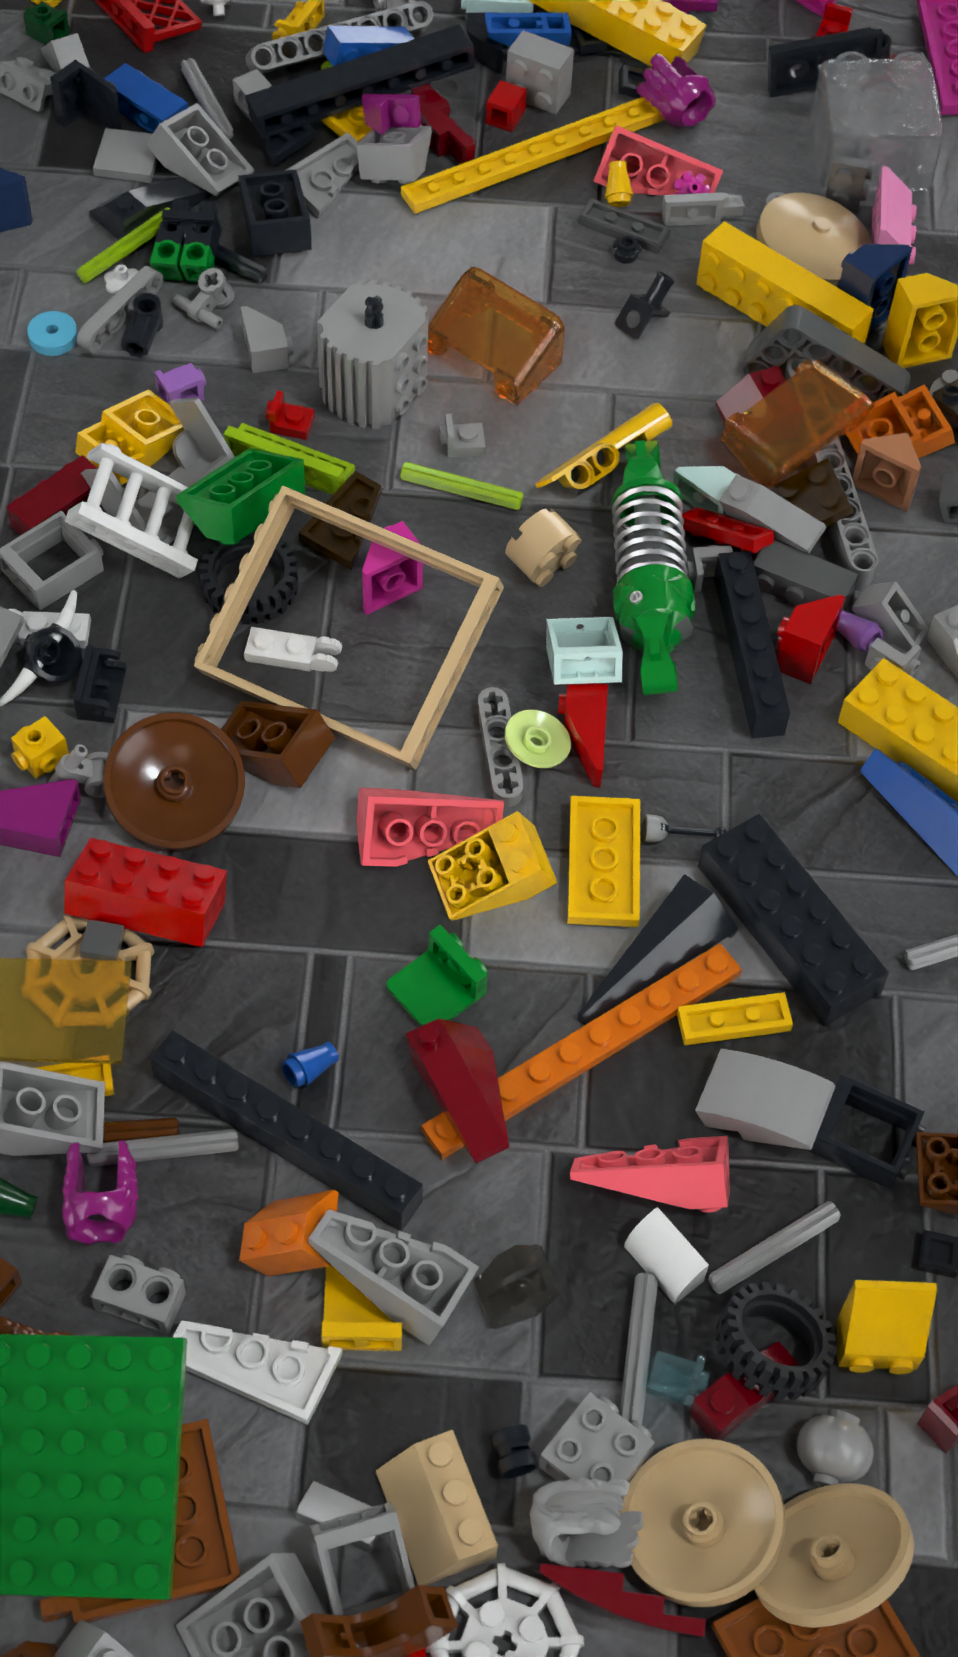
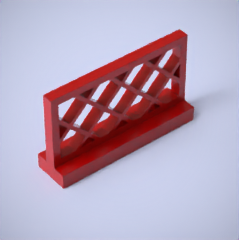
M94 0L143 53L153 51L154 42L202 28V21L182 0H154L156 1L155 3L142 0ZM160 3L171 4L174 8L160 5ZM139 9L150 11L151 14L142 13ZM156 13L171 17L170 19L156 16ZM180 18L188 20V22L176 21L175 19ZM155 25L162 26V27H166V28L156 30V29H155Z

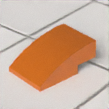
M925 384L900 397H897L896 393L893 392L838 420L857 456L864 439L908 432L918 458L955 443L951 426Z

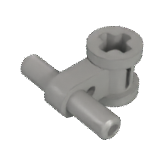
M210 268L200 275L198 285L201 291L193 301L177 294L173 298V304L186 311L188 317L193 320L205 322L218 329L222 326L223 319L211 311L214 308L221 309L230 305L235 293L231 285L226 283V277L223 272L217 268Z
M78 744L69 755H64L56 764V771L48 783L69 779L77 780L78 783L84 784V790L89 796L105 798L104 769L109 753L93 752L87 755V748L84 745Z

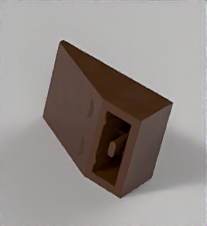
M916 1132L919 1205L958 1215V1134Z

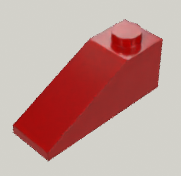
M567 684L566 694H559L558 714H564V726L569 733L571 744L593 787L601 788L608 684Z

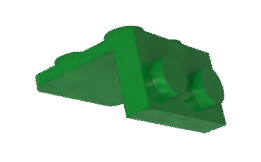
M438 925L429 932L428 950L387 980V990L416 1022L423 1026L438 1018L451 1021L486 995L488 972L478 958H472L464 950V946L457 935L452 932L448 933L441 925Z

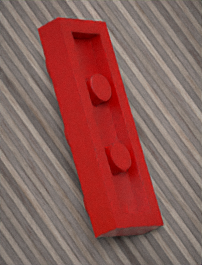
M700 507L682 513L684 519L683 529L689 531L692 536L707 537L715 540L717 544L732 545L740 548L741 551H751V553H757L760 549L774 543V531Z

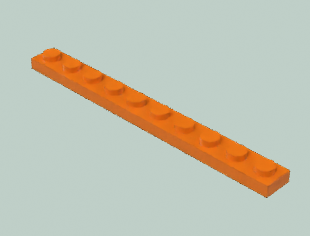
M719 943L499 1077L498 1083L505 1121L677 1015L678 1006L696 1004L740 977L742 968L724 946ZM443 1112L421 1125V1132L441 1160L464 1147Z

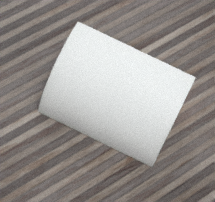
M658 1207L651 1211L626 1239L624 1247L647 1273L654 1274L658 1280V1286L674 1304L704 1282L709 1264Z

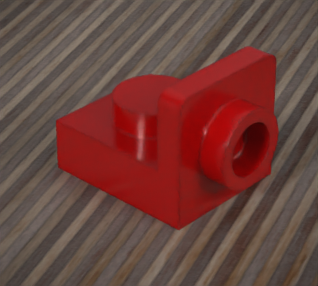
M829 2L826 3L823 19L815 37L849 31L853 9Z
M277 390L273 401H268L265 411V418L270 423V433L307 440L315 418V409L284 403V391Z

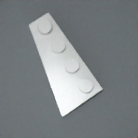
M182 1320L173 1336L187 1339L186 1371L307 1425L343 1354L342 1348L328 1346V1349L310 1346L308 1342L292 1340V1342L270 1339L268 1335L256 1333L247 1335L232 1332V1329Z

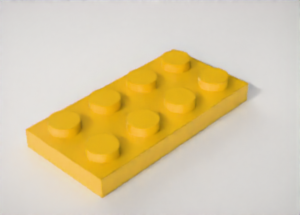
M571 796L567 924L639 927L640 799Z

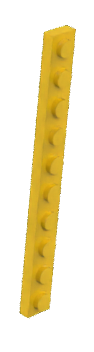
M641 97L401 186V196L414 214L608 142L615 125L634 132L665 119L656 107L646 101L645 97Z

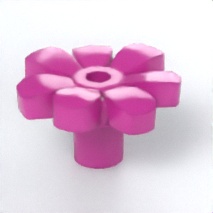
M691 171L684 172L682 174L683 180L676 179L673 187L679 190L674 195L710 193V186L702 185L705 176L701 173L693 178Z

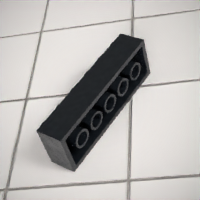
M760 813L702 845L698 868L824 1027L882 993L889 971Z

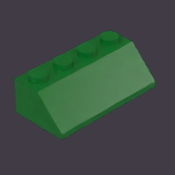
M249 448L177 494L176 500L206 538L220 541L224 545H235L244 537L256 531L261 523L264 524L269 514L270 501H273L275 494H279L282 486L306 495L304 459Z

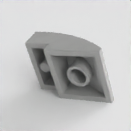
M721 1049L695 1111L705 1127L737 1131L743 1140L811 1150L836 1086L833 1082L816 1074L777 1060L740 1051Z

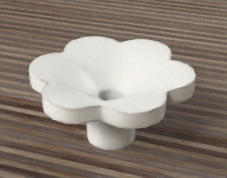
M200 0V3L213 6L214 16L219 17L225 15L224 5L235 0Z
M125 265L116 266L113 271L107 272L104 276L106 290L109 293H117L139 271L128 269Z

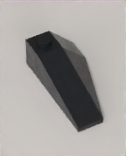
M178 177L114 196L90 210L89 213L93 219L119 241L163 209L170 208L174 199H184L193 208L213 196V194L183 177Z

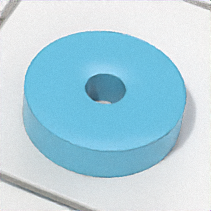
M48 311L41 313L30 321L27 328L30 346L42 355L58 356L65 354L77 343L78 332L76 323L71 316L63 312Z

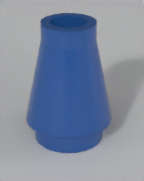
M326 1042L320 1046L288 1054L287 1060L281 1063L284 1077L293 1088L307 1087L327 1068L338 1062L339 1056L333 1044Z

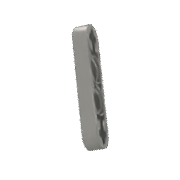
M149 266L143 267L82 326L77 337L78 345L91 353L98 352L130 321L134 312L133 301L138 295L143 293L156 295L159 292L163 283L162 273Z
M490 687L484 689L479 694L477 711L493 799L504 801V807H512L520 803L523 796V778L520 761L508 748L505 736L495 738L488 732L494 727L505 729L511 718L509 700L503 690ZM489 701H495L497 715L492 716ZM499 755H505L512 760V763L502 767L496 765L493 760ZM509 777V787L512 793L506 794L505 789H503V778Z

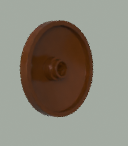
M180 712L160 713L136 722L117 739L110 750L105 764L104 793L113 818L133 839L158 850L185 851L198 848L213 841L233 822L240 809L244 795V767L234 743L216 725L192 714Z

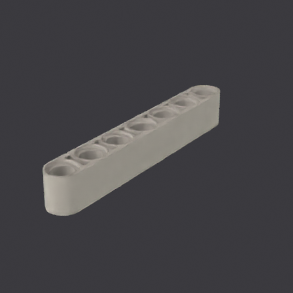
M416 1L256 45L247 53L246 65L250 71L258 69L262 74L324 57L323 48L328 26H361L363 23L368 26H388L387 17L390 16L396 21L397 27H406L410 33L416 32L430 24L433 19V10L428 3ZM413 10H418L421 13V23L414 20ZM309 38H314L318 41V51L310 49L308 45ZM282 45L291 47L293 51L291 59L283 55ZM256 52H261L266 56L267 63L265 66L259 65L256 62Z

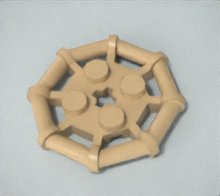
M68 914L63 915L64 919L36 942L28 943L25 949L28 955L25 986L21 989L22 996L39 1008L54 1023L53 1027L61 1031L64 1028H106L107 1031L113 1029L114 1024L142 1000H148L152 994L149 985L151 956L155 952L151 943L143 941L133 930L125 929L123 942L130 948L120 949L116 963L80 957L79 949L84 934H78L77 931H85L88 919ZM69 933L71 937L57 949H50ZM136 960L135 980L127 978L125 974L126 963ZM41 961L51 962L49 976L40 979ZM84 964L87 967L97 966L94 969L95 973L89 976L81 975L82 970L80 967ZM54 989L65 999L61 1007L59 1008L44 992ZM120 989L129 992L108 1010L105 1003ZM75 1005L85 1009L97 1005L100 1013H71Z

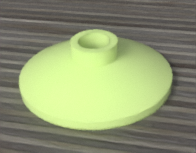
M539 710L520 711L509 719L505 727L504 734L508 748L520 761L537 768L555 767L561 764L570 752L571 739L567 729L557 718Z

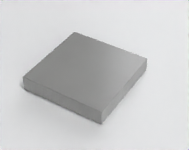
M105 128L93 166L94 176L151 183L158 162L156 156L146 146L152 134Z

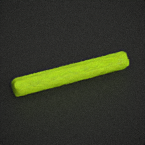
M162 211L79 267L76 273L83 283H88L156 236L162 221Z
M404 462L401 469V479L404 481L514 510H519L523 503L524 494L518 490L411 462Z

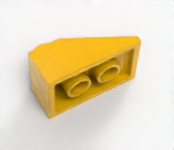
M855 1280L836 1320L838 1367H849L850 1371L856 1373L871 1372L874 1368L889 1369V1372L893 1374H909L913 1370H917L925 1356L937 1294V1283Z

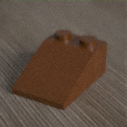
M241 701L221 728L238 750L244 771L274 785L300 789L335 739L317 709Z

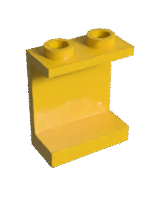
M332 1265L326 1267L322 1348L328 1349V1346L342 1348V1350L402 1351V1322H393Z

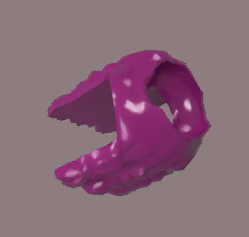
M656 53L650 60L653 68H647L644 71L643 75L646 82H641L636 89L638 94L645 97L646 101L656 107L662 113L664 119L676 128L694 126L705 120L709 112L715 107L716 97L710 87L708 78L693 71L683 58L675 56L674 61L670 64L663 55Z
M119 1140L117 1189L97 1193L85 1192V1165H83L79 1142H74L67 1151V1167L65 1168L66 1174L62 1188L64 1193L62 1215L68 1239L88 1245L95 1242H111L115 1244L123 1241L127 1230L133 1226L137 1218L136 1201L139 1197L137 1194L138 1185L135 1172L138 1167L129 1151L128 1145L124 1140ZM100 1214L108 1220L93 1221L88 1219V1217Z

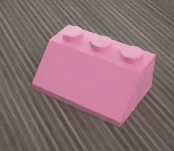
M882 166L872 207V244H904L911 246V244H914L916 236V226L911 225V223L915 221L917 205L912 204V191L889 167ZM912 247L908 265H914L916 247Z

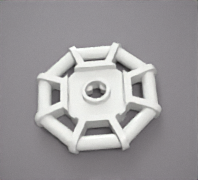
M497 1563V1567L455 1587L448 1586L446 1593L455 1618L458 1610L468 1618L461 1641H448L449 1633L440 1640L425 1647L426 1653H430L431 1657H450L448 1653H461L462 1657H546L548 1650H561L559 1657H577L579 1649L584 1647V1637L578 1634L559 1593L560 1587L555 1582L549 1584L507 1568L505 1563ZM497 1586L498 1599L486 1602L477 1609H474L467 1602L468 1599ZM506 1586L533 1595L539 1599L532 1607L507 1598ZM546 1606L561 1637H548L545 1631L544 1624L538 1615ZM504 1634L510 1635L511 1642L517 1645L515 1652L508 1650L505 1656H500L497 1654L498 1646L492 1642L495 1638H502Z

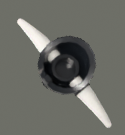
M75 590L70 592L62 612L51 626L32 632L26 637L24 641L26 663L15 682L0 698V707L20 695L38 677L48 681L63 682L71 679L79 671L82 663V650L76 637L68 631L76 609L77 592Z

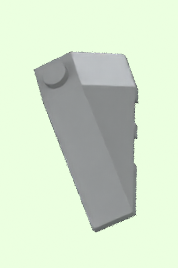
M329 1209L307 1240L309 1245L393 1322H402L404 1330L427 1345L432 1343L443 1328L479 1266L447 1245L434 1241L432 1244H427L411 1239V1234L398 1231L397 1234L376 1228L372 1222Z

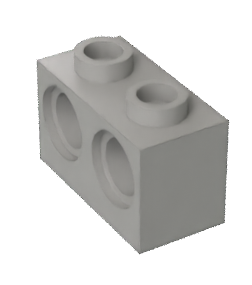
M109 1255L91 1299L97 1312L168 1336L186 1295V1290L180 1275L170 1269L159 1268L157 1271L145 1267L144 1263L135 1257L123 1255L122 1258ZM120 1280L132 1282L131 1286L124 1291L113 1289V1286ZM158 1292L169 1295L164 1302L159 1304L149 1301L150 1297Z

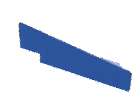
M874 749L861 768V773L958 876V802L910 765L902 761L896 763L881 750Z

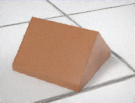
M908 432L864 439L860 446L852 477L855 487L905 512L910 508L921 470V464Z

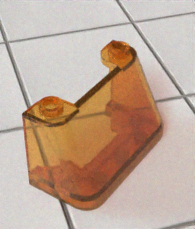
M473 266L460 276L429 321L428 352L442 356L448 351L449 347L453 348L494 374V385L497 394L518 406L562 363L565 326L559 316L484 270Z
M810 359L805 360L795 369L794 372L796 374L743 414L736 412L724 422L726 428L720 436L721 440L756 482L766 488L779 483L780 479H784L789 474H793L803 462L839 435L843 436L848 431L851 433L859 427L875 405L866 394L818 359L813 362Z

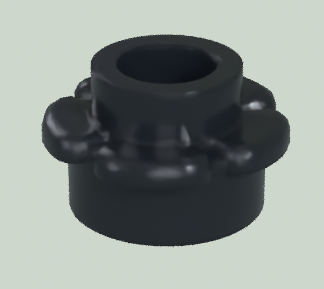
M631 236L618 238L612 245L615 259L624 264L636 261L638 253L642 250L641 244L636 242L635 238Z

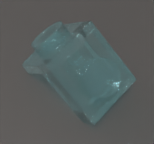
M657 1350L646 1393L692 1406L696 1394L700 1395L706 1390L710 1372L703 1370L706 1358L698 1355L696 1362Z

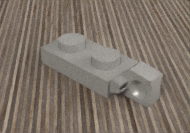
M728 193L664 195L661 222L665 226L720 224L721 220L726 219L727 216H743L744 203L741 195H729Z

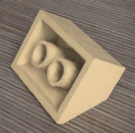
M453 1429L413 1444L376 1470L387 1503H392L397 1512L408 1561L417 1585H430L496 1559L498 1545Z

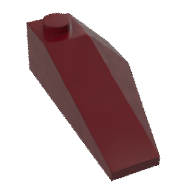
M438 1018L406 1033L412 1063L475 1164L510 1148L493 1050L479 1029L475 1026Z

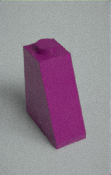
M69 779L0 791V845L61 857L81 802L78 781Z

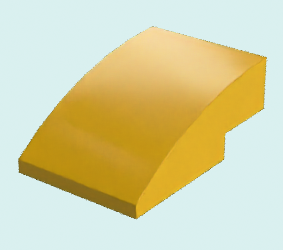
M148 389L102 411L101 422L78 432L75 453L79 456L87 457L88 452L101 443L111 444L118 447L121 453L151 467L173 448L175 438L185 429L170 405ZM88 459V460H89L91 463H93L97 468L99 467V464H98V463H96V462H94V461ZM113 472L121 485L128 482L127 478Z

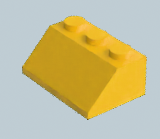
M929 273L898 279L882 340V346L889 359L902 368H908L952 358L958 337V285Z

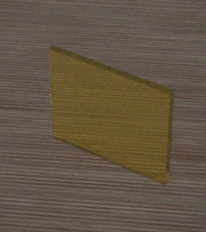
M0 958V1061L122 1064L126 1016L129 1015L127 1006L132 967L131 961Z

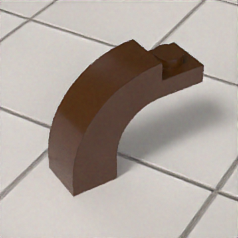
M416 1585L392 1602L364 1613L354 1615L312 1613L300 1621L305 1637V1646L310 1657H405L433 1644L458 1628L445 1587Z

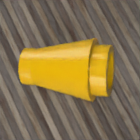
M610 162L604 198L607 200L608 205L616 208L629 206L634 195L626 162Z

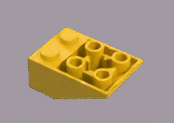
M518 811L428 860L451 921L528 900L558 883L535 826Z

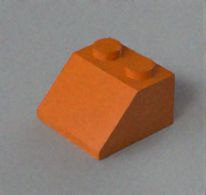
M329 1190L272 1201L244 1223L239 1261L267 1277L331 1266L323 1256L307 1243V1240L328 1209L337 1212L339 1192Z

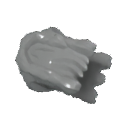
M582 1477L579 1480L555 1481L540 1487L533 1494V1505L530 1511L533 1539L538 1544L540 1555L549 1559L554 1565L567 1567L588 1566L597 1568L602 1566L607 1568L614 1566L616 1568H623L631 1565L633 1557L631 1550L639 1544L637 1531L643 1528L644 1522L643 1514L640 1511L619 1513L620 1510L624 1509L622 1497L628 1494L627 1490L630 1484L620 1478L601 1481Z

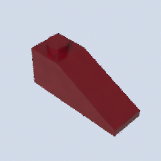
M779 1341L760 1352L776 1363L791 1367L800 1366ZM732 1370L693 1400L689 1415L709 1439L722 1440L774 1398L773 1391L768 1397L759 1395L760 1387L756 1385L751 1391L744 1386L747 1379L742 1377L737 1381L731 1375Z

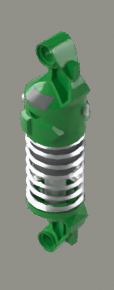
M645 440L635 441V443L626 444L627 466L624 472L623 485L618 487L612 495V523L614 525L613 536L615 537L614 548L616 550L615 561L617 563L615 573L618 576L616 587L613 589V609L622 641L631 648L643 652L640 671L643 694L646 696L678 692L675 662H672L669 654L674 648L685 643L692 634L695 600L693 585L687 577L682 495L676 485L663 479L660 471L661 460L658 440L646 442ZM625 535L628 536V538L624 541L623 537Z

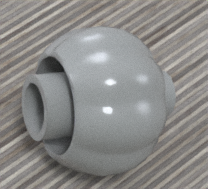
M830 1409L827 1415H817L811 1418L800 1429L796 1444L798 1456L805 1468L814 1475L813 1483L823 1487L854 1482L862 1478L869 1471L874 1457L873 1444L866 1430L859 1426L860 1419L841 1410Z

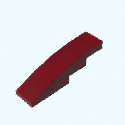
M540 1563V1574L573 1595L617 1616L661 1630L704 1637L706 1619L663 1614L665 1596L623 1591L624 1573Z

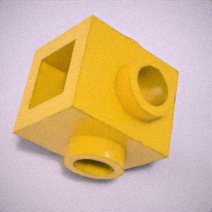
M46 716L30 726L21 728L16 735L11 737L14 752L11 754L12 759L20 770L24 771L27 769L35 779L44 773L55 770V766L64 755H69L66 738Z

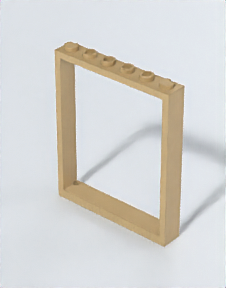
M282 486L279 494H275L273 501H270L269 514L264 524L261 523L255 531L254 544L250 553H246L240 562V573L235 583L230 584L225 592V603L220 613L215 614L210 623V634L205 644L202 643L197 649L198 654L195 657L194 667L202 674L268 704L306 708L217 668L294 509L477 586L479 590L401 750L320 714L332 733L416 770L504 586L496 576Z

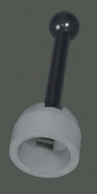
M645 814L642 836L643 842L655 843L664 840L669 833L716 838L727 832V830L723 827H718L715 830L671 827L663 817Z

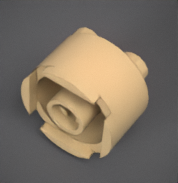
M542 509L521 525L519 530L522 532V535L517 541L512 537L505 550L506 555L532 582L536 583L539 587H543L553 578L554 571L560 567L567 569L576 561L578 555L575 553V550L581 543V538L553 509H550V512L547 509Z

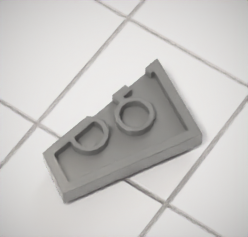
M349 133L344 134L287 169H297L307 208L318 219L359 168L356 147L358 142Z

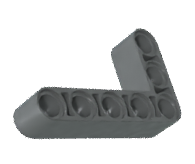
M796 305L787 307L750 342L743 366V372L747 376L749 373L775 366L780 367L789 357L796 353L875 401L893 392L896 393L897 397L908 393L911 380L910 373L906 369L806 308Z

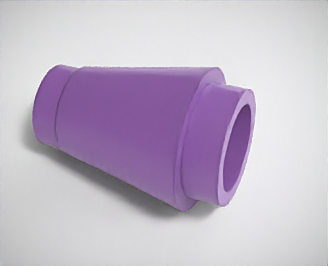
M842 610L837 630L858 651H866L868 653L870 645L877 637L882 640L883 630L879 628V624Z

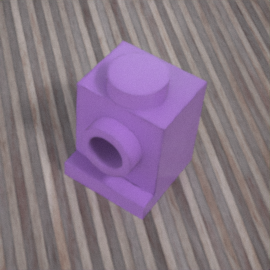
M192 363L174 368L164 374L161 370L155 372L157 393L167 404L173 399L199 397L201 401L205 400V376L201 369H195Z

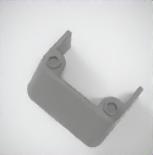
M199 397L173 399L169 402L170 407L185 430L173 442V454L180 466L167 477L187 487H190L235 458ZM85 469L81 472L90 488H92L98 469ZM112 471L101 505L107 514L116 517L125 488L121 486ZM150 490L138 501L135 500L129 518L132 527L142 532L145 531L157 495ZM170 500L168 501L157 535L160 541L168 545L175 540L184 513L180 505Z

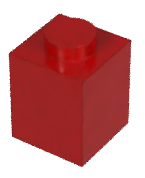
M500 80L486 101V124L512 133L525 113L527 89Z

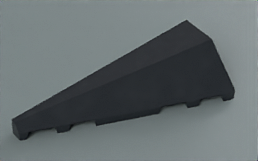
M684 874L578 1013L577 1020L584 1025L590 1023L631 996L685 965L686 962L699 954L708 951L727 937L732 938L735 936L738 927L715 893Z

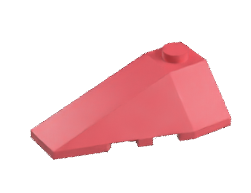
M615 125L593 182L606 187L609 163L625 161L633 194L674 195L679 192V190L673 187L675 180H683L682 174L687 171L692 172L693 178L699 173L704 175L705 180L702 185L710 186V193H714L723 170Z
M359 787L356 826L361 865L397 867L423 856L431 857L438 855L440 851L447 850L502 820L504 801L400 789Z
M728 1136L678 1140V1147L665 1150L658 1149L656 1144L644 1146L643 1150L631 1156H627L624 1151L618 1150L574 1158L570 1170V1178L574 1181L685 1209H699L701 1212L706 1213L716 1212L721 1208L728 1207L730 1195Z

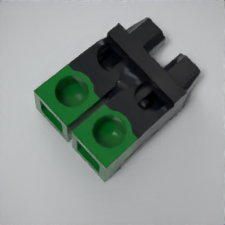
M174 199L170 210L163 209L162 221L157 233L150 264L153 269L162 273L165 280L183 281L185 276L187 281L198 282L200 275L204 271L213 268L219 237H221L222 232L218 221V209L215 202L203 201L200 203L198 212L191 211L188 201Z

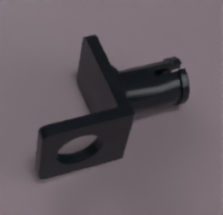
M658 271L646 294H630L615 321V325L633 339H639L653 314L670 315L671 311L661 303L675 280L667 274ZM632 310L637 311L640 315V322L635 328L629 327L626 322L627 315Z

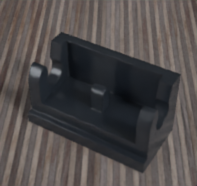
M93 645L86 646L74 696L77 720L115 723L127 666L125 662L110 661L108 659L119 660L121 656L119 651L95 648Z

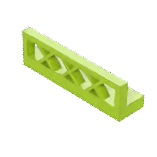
M241 423L239 428L229 425L223 433V438L235 457L245 450L253 448L304 459L305 485L330 495H334L355 472V465L244 423Z

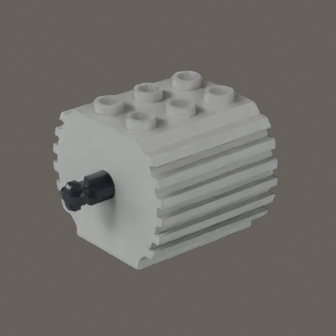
M369 281L368 284L359 286L352 283L317 321L319 387L322 388V400L325 405L329 403V410L332 413L337 411V417L341 420L345 417L347 418V423L351 425L357 422L359 427L362 428L372 425V429H380L383 425L392 424L399 415H403L416 395H421L424 392L428 382L426 378L428 362V308L426 305L422 307V300L419 297L414 299L411 291L403 292V287L396 285L394 288L388 282L378 285V281Z

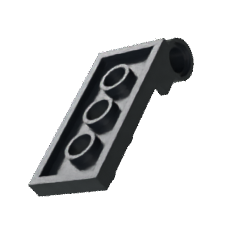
M866 27L768 46V92L770 98L881 77V72L887 70L890 63V36L884 33L882 29ZM824 59H831L826 64H819ZM802 64L799 69L791 70L795 65Z

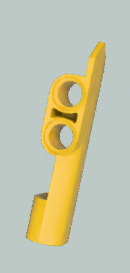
M651 404L539 479L535 484L536 487L540 488L557 479L566 488L585 489L618 466L620 461L619 448L631 440L634 442L645 440V442L651 441L672 427L670 415L661 404ZM600 450L605 455L602 465H599L597 462V453ZM576 466L579 469L580 475L579 479L574 483L571 478V471Z

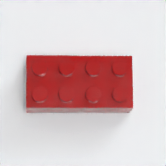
M90 838L65 879L64 914L124 925L125 929L203 947L225 904L227 870L148 852L139 848L119 845L106 840Z

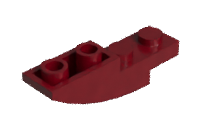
M430 83L411 89V95H419L421 125L431 126L432 133L429 147L438 157L449 153L459 164L474 160L475 141L450 118L451 108L447 99L441 97L432 88Z

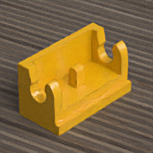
M308 0L307 3L297 1L295 8L285 20L279 19L274 23V26L279 29L272 33V40L316 29L325 17L324 0Z

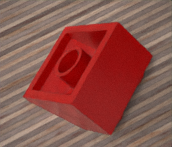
M839 594L798 605L795 607L790 618L784 616L777 635L780 637L774 647L781 673L812 684L835 638L845 596Z

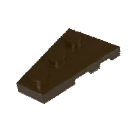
M355 471L325 504L370 523L382 494V486ZM313 516L299 531V541L352 570L364 538Z

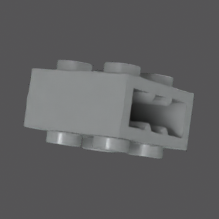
M589 1392L540 1454L539 1468L556 1481L579 1480L584 1477L590 1480L597 1479L601 1481L620 1478L630 1483L637 1471L652 1454L655 1442L650 1439L652 1437L650 1432L640 1423L635 1421L629 1423L620 1416L618 1408L610 1400L603 1396L597 1398Z

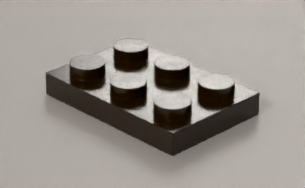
M829 458L767 488L821 521L826 527L855 513Z

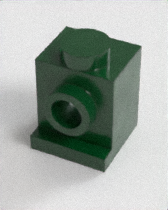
M44 2L39 3L36 7L30 5L26 8L23 16L26 35L47 45L51 41L70 34L68 15L65 9L62 8L59 11Z

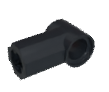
M152 293L140 294L133 301L134 312L121 342L122 349L133 357L141 358L143 355H148L155 334L163 327L161 302Z

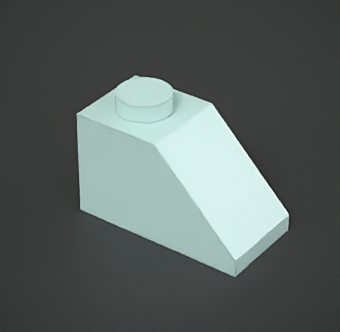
M724 466L678 467L674 472L673 484L678 487L682 499L695 508L700 507L728 516L719 500L736 474Z

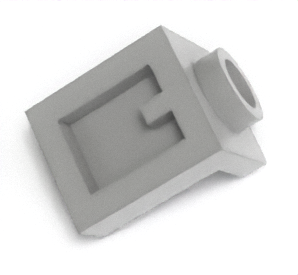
M445 414V426H439L440 445H446L447 457L485 455L482 423L453 425L452 414Z

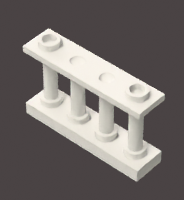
M101 443L90 450L86 458L99 464L87 502L82 501L68 510L65 522L175 577L182 578L194 572L198 559L188 555L186 550L194 522L185 511L173 546L160 541V538L157 536L168 501L170 500L178 504L176 495L188 487L121 453V450L114 445ZM111 471L128 479L116 517L103 512L100 508ZM140 485L157 494L146 529L143 532L132 527L129 522Z

